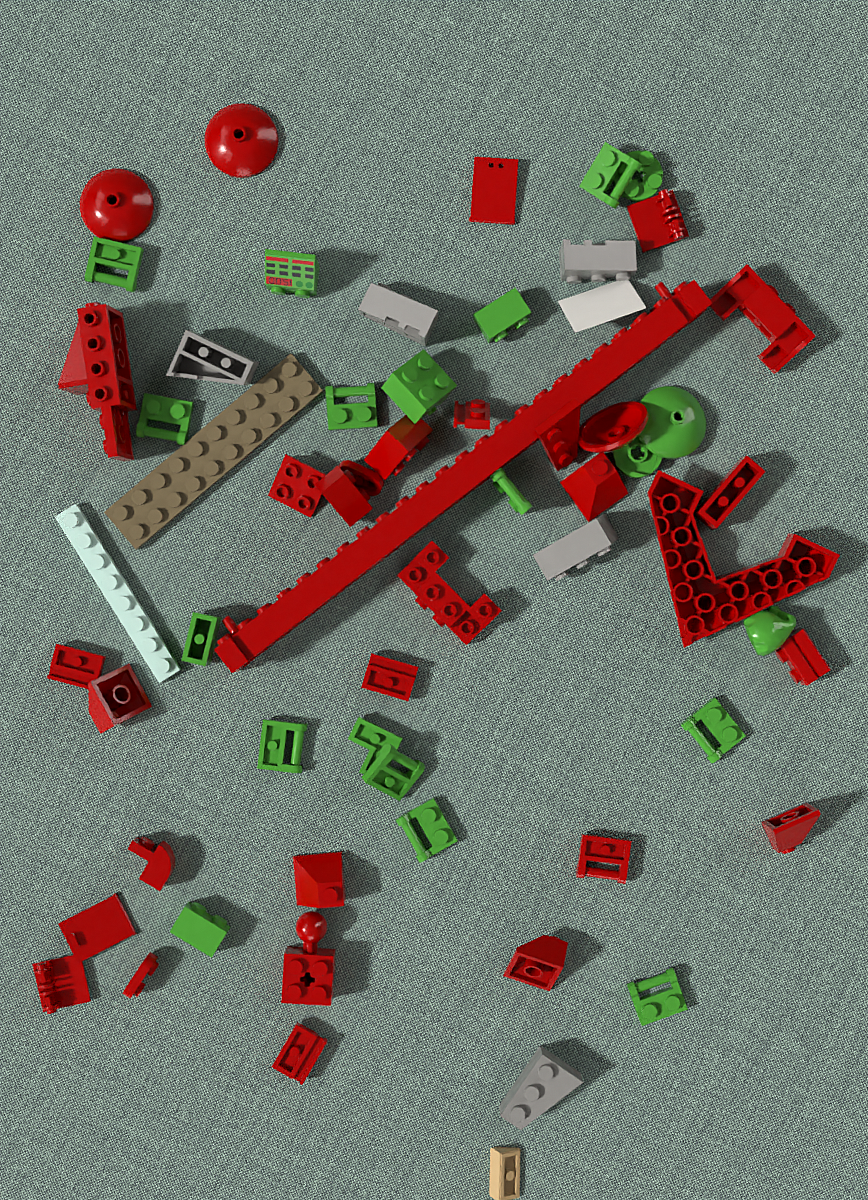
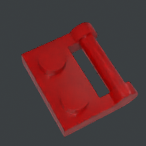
M582 833L576 878L587 876L617 880V883L625 884L632 841ZM588 860L618 864L619 869L616 871L586 867V862Z

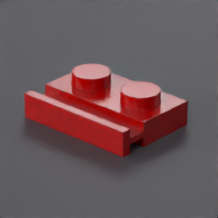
M473 399L471 402L466 401L465 405L458 404V401H455L453 428H457V424L465 425L464 428L490 430V403H486L481 399Z
M58 643L55 646L47 678L88 689V683L101 676L106 656Z
M371 653L361 688L409 701L419 667Z
M297 1022L274 1060L272 1068L291 1079L299 1081L303 1085L328 1039L322 1038L318 1033Z

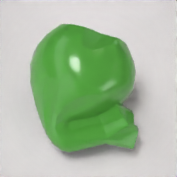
M771 605L768 611L761 610L744 619L743 623L747 635L757 655H769L786 641L796 625V617L782 611L778 606Z

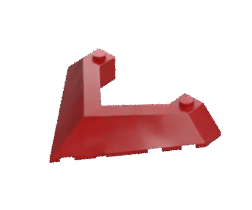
M658 470L647 492L683 648L726 628L730 624L745 619L786 597H790L817 582L829 578L840 555L799 535L788 533L777 556L715 577L693 515L704 491Z

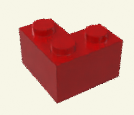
M405 415L383 434L364 461L384 480L392 474L397 476L406 467L403 462L405 460L409 462L418 452L416 449L421 451L429 443L430 440L427 437L433 429L424 420L421 419L414 424Z

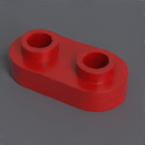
M344 460L338 466L343 472L348 470L357 480L353 484L357 489L362 487L369 496H376L381 492L384 486V479L377 472L350 460Z
M149 952L122 994L130 999L133 995L136 997L140 995L146 985L142 981L147 974L152 976L159 966V963L156 962L158 956Z

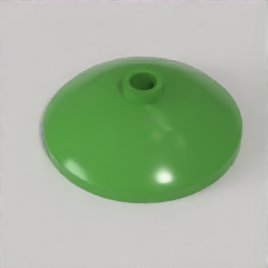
M663 386L650 391L639 402L646 407L649 418L644 430L638 437L649 451L663 458L678 459L689 455L699 447L706 432V418L700 403L693 395L678 387ZM674 414L679 416L680 421L675 420Z

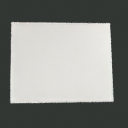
M629 280L615 281L558 301L575 333L646 309V306Z

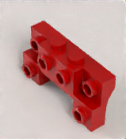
M746 264L710 299L713 303L710 308L723 321L738 308L771 342L757 357L775 374L816 335L796 316V310L787 302L784 303L778 297V291L772 285H767Z
M431 541L397 576L418 596L415 601L424 610L429 607L435 613L432 618L441 627L446 624L467 645L502 610L485 593L470 607L436 573L449 557Z

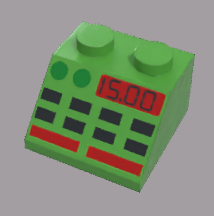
M265 249V286L268 290H271L272 294L285 295L286 292L295 293V296L300 298H310V295L316 296L320 268L316 255Z

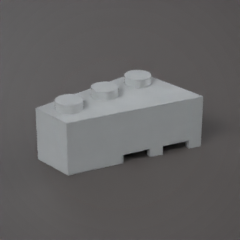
M565 239L562 241L559 250L561 281H567V284L581 283L583 279H591V282H604L606 278L616 277L617 281L630 280L631 276H634L637 272L635 241L606 240L605 243L592 244V240H584V245H571L570 240Z
M371 283L358 308L359 314L426 346L438 321V310L414 301L407 295L397 294L391 291L390 287L382 283H378V285Z
M185 330L166 376L250 385L259 362L199 333Z
M604 513L535 553L533 557L547 581L553 577L558 581L569 574L567 569L573 566L579 569L590 562V556L597 553L598 557L611 551L610 545L617 541L619 537Z
M540 1045L500 1103V1116L522 1130L583 1083L581 1073Z

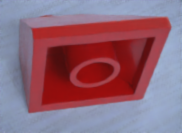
M599 453L560 482L588 522L628 494L617 470L604 453Z
M130 664L88 683L89 714L100 734L152 707Z
M803 803L761 823L772 848L778 853L786 854L796 849L795 846L803 842L821 813L819 809L812 805Z
M342 851L293 855L297 905L313 908L341 907L345 905L346 893Z
M543 935L517 947L503 976L550 991L564 968L568 942L560 940L555 936Z

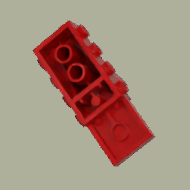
M99 302L87 303L85 308L77 309L78 323L58 387L75 395L86 394L87 402L91 409L102 412L99 420L101 428L105 433L103 448L105 453L108 454V458L124 462L134 460L127 412L137 409L123 313L107 304L101 305Z

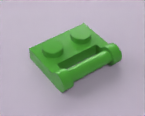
M605 142L579 187L616 209L620 203L618 202L619 198L636 170H640L642 164ZM623 163L627 164V168L625 169L624 173L622 174L621 178L619 179L610 196H608L605 193L607 192L608 188L610 187L611 183L613 182Z
M94 237L85 272V281L91 283L97 281L123 287L126 291L134 293L144 250L141 247ZM97 265L128 271V276L123 278L97 272Z
M367 383V386L339 388L325 386L329 431L378 428L375 383ZM368 395V402L335 405L334 398Z
M144 393L136 436L141 438L149 436L175 441L178 445H185L188 439L194 403ZM153 420L179 425L180 431L175 432L149 427L148 422Z
M499 468L490 476L493 480L492 484L500 494L505 492L510 498L508 504L516 513L519 512L523 515L533 506L511 482L502 468Z
M715 697L680 724L685 731H689L708 755L707 759L711 764L719 760L724 753L746 737ZM699 720L703 722L719 742L720 746L716 749L696 726V722Z
M263 719L257 769L302 773L303 765H300L303 738L304 732H307L308 724ZM287 730L294 731L291 764L284 763Z
M386 743L382 746L380 755L362 776V779L368 785L400 801L423 773L425 765L419 760H412L396 751L393 745ZM392 759L408 768L409 771L407 774H404L388 765V763Z
M434 797L395 819L398 826H402L417 853L416 858L419 863L458 841ZM415 817L432 845L425 849L410 822Z
M673 967L666 969L665 973L637 983L632 981L626 984L641 1026L688 1010ZM670 982L671 987L639 998V992Z

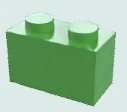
M515 287L474 313L473 320L488 343L494 340L498 343L508 336L507 332L515 327L518 330L529 322L528 318L531 315V311Z
M193 612L181 661L202 666L211 665L222 617Z
M188 902L169 932L212 958L230 926L227 925V921L219 915L212 916L207 913L203 905L197 902Z

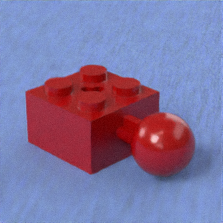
M316 911L303 913L296 922V933L303 941V947L287 946L284 952L281 1003L331 1006L336 949L318 948V942L323 939L327 932V922L324 916ZM306 972H309L310 976L313 978L307 979L304 976Z

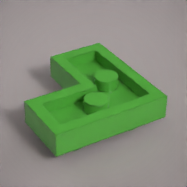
M360 716L348 740L370 750L359 773L365 774L380 755L384 744L389 743L393 745L397 751L403 738Z

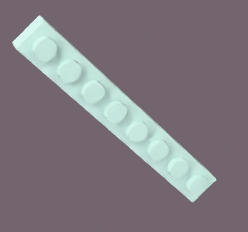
M78 504L72 505L55 516L158 682L161 683L182 670Z

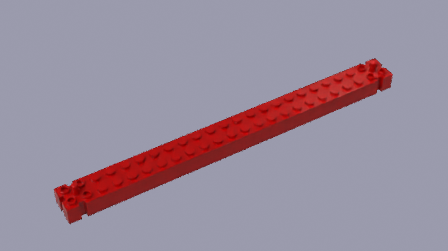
M693 280L687 284L684 281L672 293L663 282L658 283L655 289L662 299L653 305L649 315L646 312L642 313L633 321L629 330L624 327L616 333L610 345H607L605 342L594 351L589 361L586 358L582 359L574 366L571 375L563 374L554 381L553 388L550 391L545 388L534 397L532 405L528 407L527 404H524L516 410L513 415L514 419L510 422L505 419L495 427L492 436L488 437L486 434L475 442V449L471 452H468L466 449L455 458L453 466L449 468L445 465L435 473L436 479L431 483L427 480L415 489L416 494L410 499L408 496H405L395 504L397 509L392 513L384 512L375 519L377 521L375 526L371 529L366 526L356 534L357 540L351 544L347 541L337 548L336 552L338 554L332 559L330 557L324 558L316 565L318 570L312 574L306 572L296 580L298 583L293 589L287 587L276 596L279 600L274 604L266 603L256 611L258 613L257 617L254 619L252 617L250 619L247 618L238 626L229 615L225 617L222 623L229 630L230 634L227 633L217 641L219 646L214 651L231 673L238 672L247 666L256 657L269 649L487 481L499 468L505 467L540 440L535 428L568 402L576 398L581 403V407H583L701 316L713 303L697 282Z

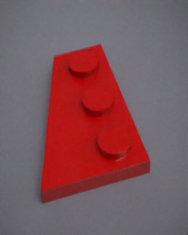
M576 398L572 399L535 428L552 465L557 471L570 465L578 454L577 440L579 439L581 403Z

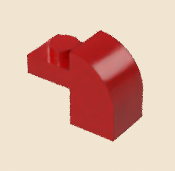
M136 837L132 840L128 850L148 861L139 879L161 891L174 871L176 862L174 852L164 840L156 848L154 846L155 843L150 839Z

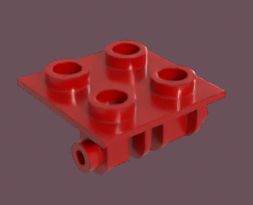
M664 189L658 192L659 195L626 206L642 253L689 237L673 190L668 191V189Z
M285 454L268 496L311 518L322 496V493L315 484L327 474Z
M74 955L32 964L43 1012L47 1011V1014L57 1012L59 1008L91 1002L83 961L77 963Z

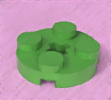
M632 151L627 153L626 155L642 164L638 172L643 173L644 176L642 177V182L639 183L637 179H631L621 196L630 199L632 202H640L653 197L662 184L663 171L659 161L650 151ZM623 163L613 180L614 188L628 166Z
M638 436L627 446L612 451L615 467L622 474L631 478H642L650 475L659 467L662 461V457L649 451ZM641 447L640 451L644 453V456L635 460L631 450Z

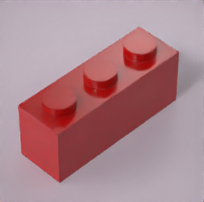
M747 455L740 458L696 509L693 515L711 530L717 529L766 471Z

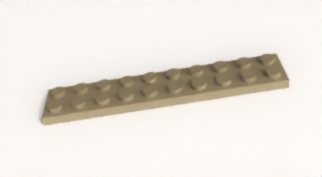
M289 354L104 513L130 544L138 550L321 395L323 390L292 354Z

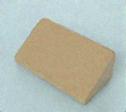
M519 1147L490 1148L489 1195L495 1200L520 1198L521 1149Z

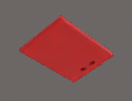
M474 156L469 222L515 225L519 159Z
M117 893L58 923L77 963L137 934Z

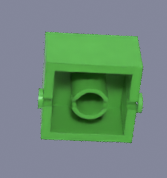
M423 349L395 370L381 388L408 418L416 424L427 414L429 416L437 410L436 407L446 400L457 387V384Z

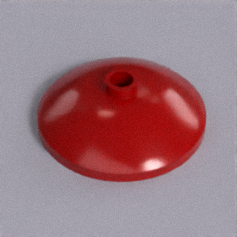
M246 103L232 104L219 110L209 121L205 132V148L211 162L218 170L231 177L248 178L263 172L272 163L278 149V133L274 122L262 109ZM237 132H242L243 136L241 138H236L235 134Z
M114 168L96 174L85 185L80 197L81 217L87 228L98 238L119 243L131 241L146 230L153 217L154 201L149 187L141 177L129 170ZM111 198H117L115 204H109Z
M635 401L610 405L598 411L583 423L579 429V439L577 441L582 449L593 453H604L621 449L630 444L644 430L649 418L648 411L642 403Z

